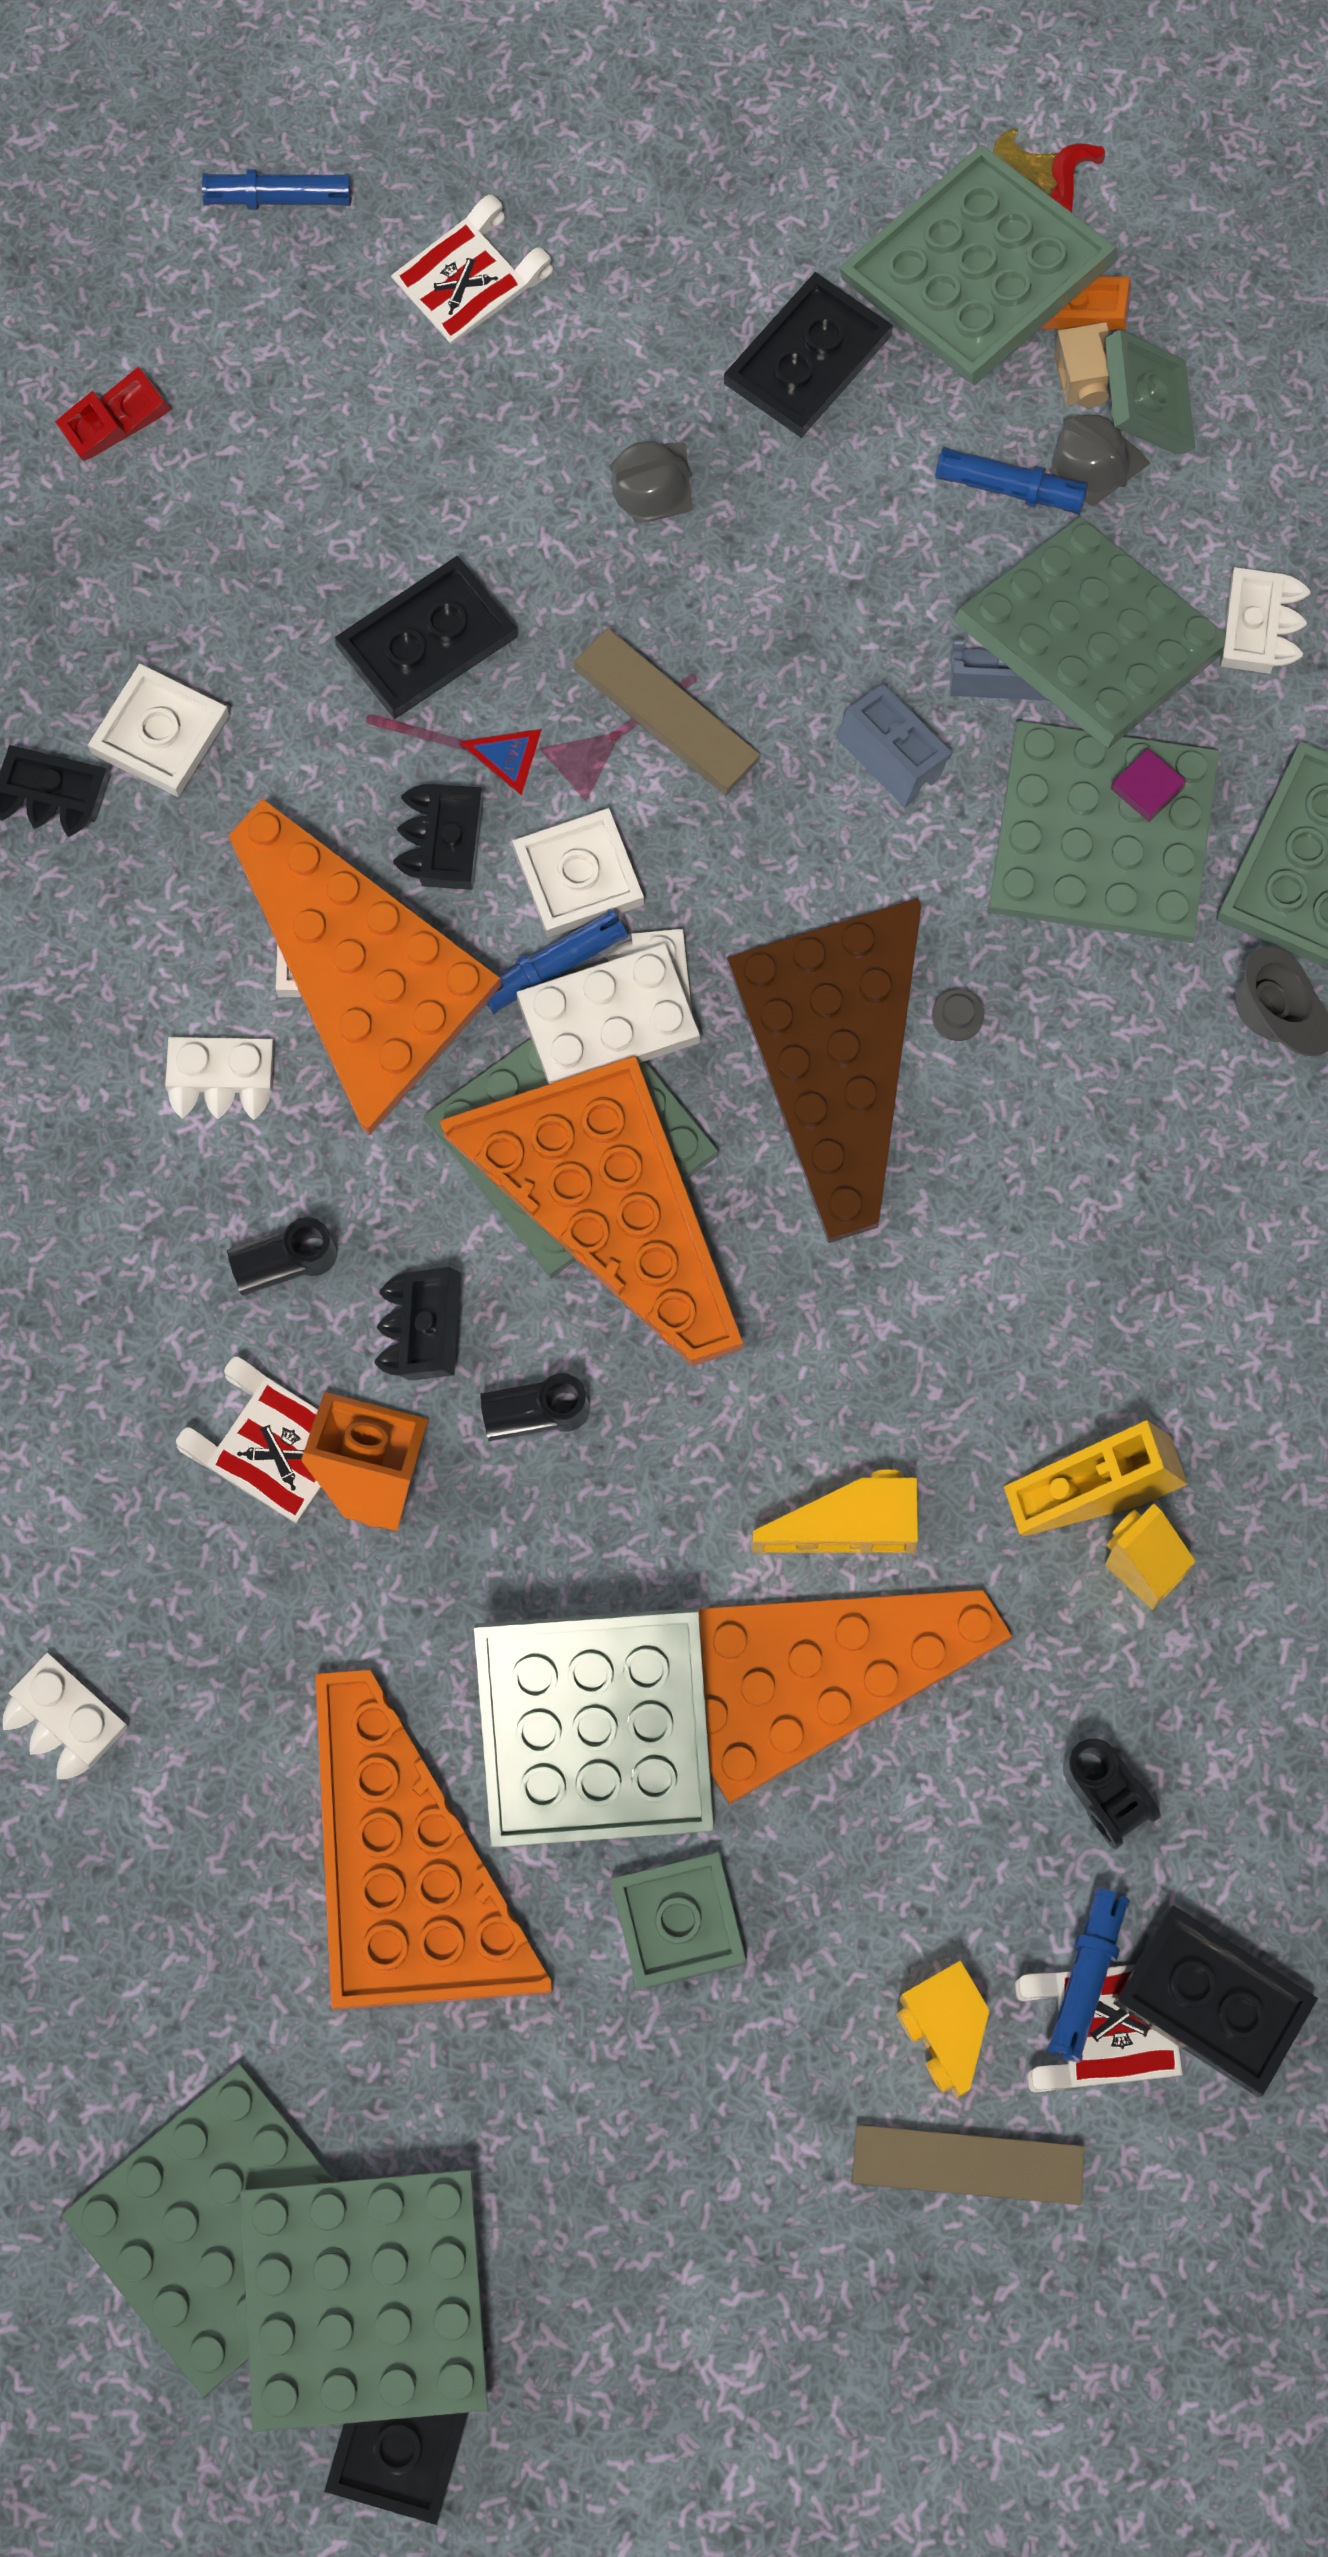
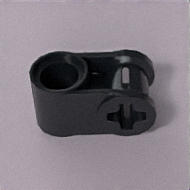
M1098 1738L1086 1739L1079 1742L1066 1756L1063 1763V1775L1067 1784L1086 1808L1090 1820L1113 1849L1122 1846V1838L1147 1820L1155 1822L1161 1817L1160 1810L1149 1792L1132 1775L1115 1749L1106 1741ZM1083 1753L1096 1755L1104 1767L1102 1779L1088 1780L1084 1778L1077 1768L1078 1756ZM1127 1806L1132 1807V1810L1123 1817L1115 1819V1815Z

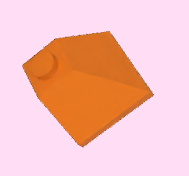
M324 1392L301 1461L344 1518L362 1522L369 1527H381L397 1532L428 1419Z

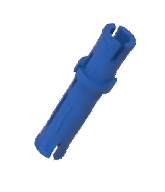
M247 169L246 174L203 173L204 206H209V204L247 205L248 210H258V205L350 206L349 173H344V175L257 174V169Z
M947 447L942 448L935 473L936 479L956 482L969 487L1015 497L1016 499L1026 501V506L1036 508V505L1040 504L1077 515L1081 514L1088 489V483L1045 473L1046 468L1035 466L1034 470L1009 465L1008 463L962 453Z
M613 909L608 910L604 915L530 957L523 954L516 958V965L497 975L501 980V987L487 1002L492 1014H496L498 1010L516 1001V992L551 981L617 942L627 939L628 934L622 922L617 921L618 916Z
M1096 1889L1094 1892V1900L1084 1933L1080 1936L1077 1935L1073 1947L1078 1952L1052 2037L1046 2048V2051L1053 2056H1057L1058 2052H1061L1060 2059L1070 2062H1082L1083 2050L1110 1962H1116L1120 1952L1116 1942L1130 1900L1124 1895H1120L1118 1900H1116L1117 1892L1111 1890Z

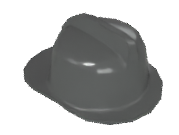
M1084 415L1077 418L1070 417L1064 423L1063 430L1054 449L1052 466L1049 472L1057 477L1088 483L1085 502L1094 507L1120 486L1125 487L1127 481L1147 467L1150 462L1138 448L1121 435L1120 429L1114 427V423L1110 419L1100 415Z
M650 441L637 442L625 448L609 465L612 472V494L617 504L633 518L635 523L650 522L693 510L689 479L693 475L688 468L686 443L658 444Z
M1263 946L1253 951L1245 962L1244 979L1237 988L1235 998L1237 1011L1243 1023L1252 1032L1267 1040L1281 1042L1290 1050L1299 1054L1320 1056L1328 1052V1013L1314 992L1301 965L1289 953L1277 947Z

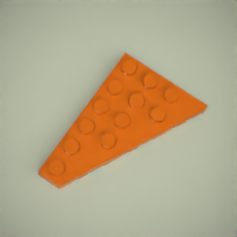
M261 799L228 836L283 959L290 970L294 983L312 1018L321 1042L334 1066L343 1090L356 1114L360 1127L370 1136L501 987V980L496 974L272 805Z
M636 1056L440 1120V1127L445 1139L692 1367L743 1350V1341Z
M984 1590L698 1609L710 1775L726 1802L730 1805L1011 1640L1012 1635Z
M371 1670L315 1674L331 2009L339 2011L552 1994L551 1979L534 1953Z

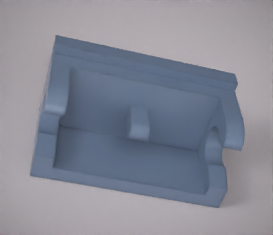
M964 639L953 640L951 649L950 696L1049 701L989 650L965 649Z
M884 683L846 709L836 737L904 808L918 797L921 787L926 782L932 786L939 780L947 760L951 758L953 753Z

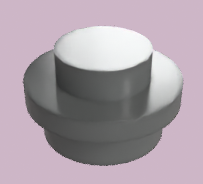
M948 991L942 994L933 1006V1025L940 1035L949 1040H968L975 1036L983 1025V1005L975 995L968 991Z

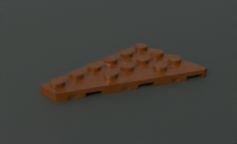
M918 898L727 957V965L828 1243L866 1232L879 1226L921 914V905Z

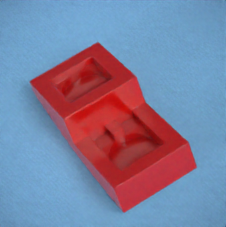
M138 366L102 397L92 390L59 417L55 423L78 456L85 461L160 419L171 410V407L149 376Z

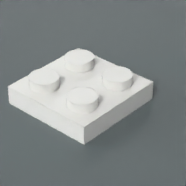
M139 663L92 737L88 748L92 755L179 798L230 715L227 706Z
M609 808L512 840L514 853L547 938L582 927L604 915L610 909H613L616 914H620L644 905L643 893Z

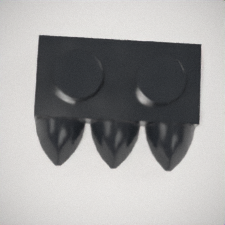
M9 745L0 770V821L9 818L21 805H25L29 822L34 829L44 825L55 813L60 814L62 828L66 836L70 837L82 830L88 821L95 822L110 778L107 768Z
M423 784L406 791L401 795L404 803L411 809L427 816L410 819L397 827V831L407 841L423 848L404 852L393 860V864L404 874L420 879L421 886L473 890L483 804L482 787Z
M451 1267L406 1272L390 1279L380 1289L379 1294L385 1300L396 1305H403L402 1308L394 1310L385 1316L377 1325V1329L384 1336L393 1340H400V1343L385 1349L375 1359L374 1364L380 1370L407 1380L455 1375L461 1272Z

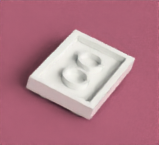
M665 943L516 992L520 1009L548 1084L632 1056H636L638 1063L700 1043V1034Z

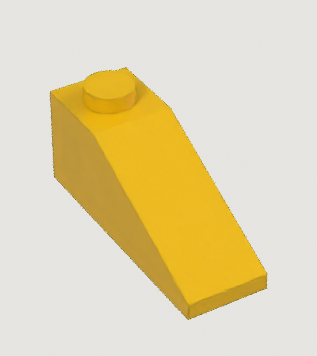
M1146 1420L1004 1486L1018 1532L1021 1536L1025 1537L1140 1507L1188 1485L1171 1436Z
M878 1470L872 1472V1478H860L754 1530L752 1535V1553H915L918 1543L917 1478H904V1472L898 1470Z

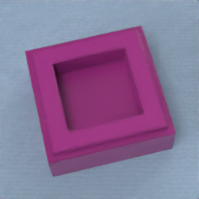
M1148 748L1113 782L1111 790L1150 822L1184 789L1186 781Z

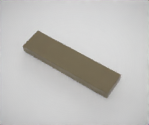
M609 628L574 661L573 669L725 796L759 762L760 754Z
M856 2125L852 2184L1080 2206L1082 2203L1085 2146Z

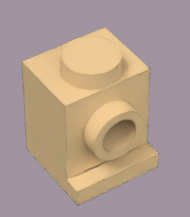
M1106 322L1058 330L1054 358L1066 405L1080 403L1083 407L1092 408L1102 405L1109 399L1107 386L1110 380L1107 371V351H1105V338L1108 336Z

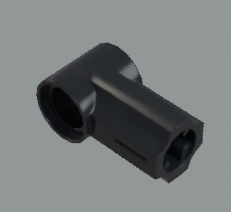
M304 1217L293 1221L284 1231L228 1249L227 1254L241 1295L244 1296L303 1275L318 1276L324 1274L335 1264L337 1246L325 1224L318 1219ZM311 1238L323 1241L321 1249L315 1255L308 1257L298 1255L299 1247L304 1241Z
M568 1373L554 1374L540 1383L480 1393L483 1421L489 1442L551 1430L570 1432L580 1428L590 1414V1404L583 1384L575 1376ZM562 1393H571L578 1398L575 1408L567 1413L552 1411L550 1409L552 1400Z

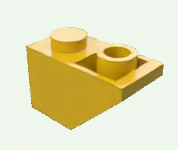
M1154 1503L1143 1515H1140L1135 1509L1130 1512L1112 1532L1114 1536L1106 1545L1111 1550L1105 1566L1152 1610L1182 1581L1196 1562L1164 1513Z
M960 1960L903 1993L899 2001L904 2009L896 2013L900 2024L912 2043L922 2039L933 2059L926 2062L925 2065L940 2092L944 2093L951 2089L956 2099L966 2095L971 2088L990 2011Z

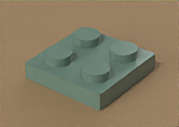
M1121 329L1105 338L1107 371L1110 380L1111 413L1114 419V427L1174 454H1185L1195 449L1186 360Z
M719 1852L610 1879L637 1991L746 1965V1958Z

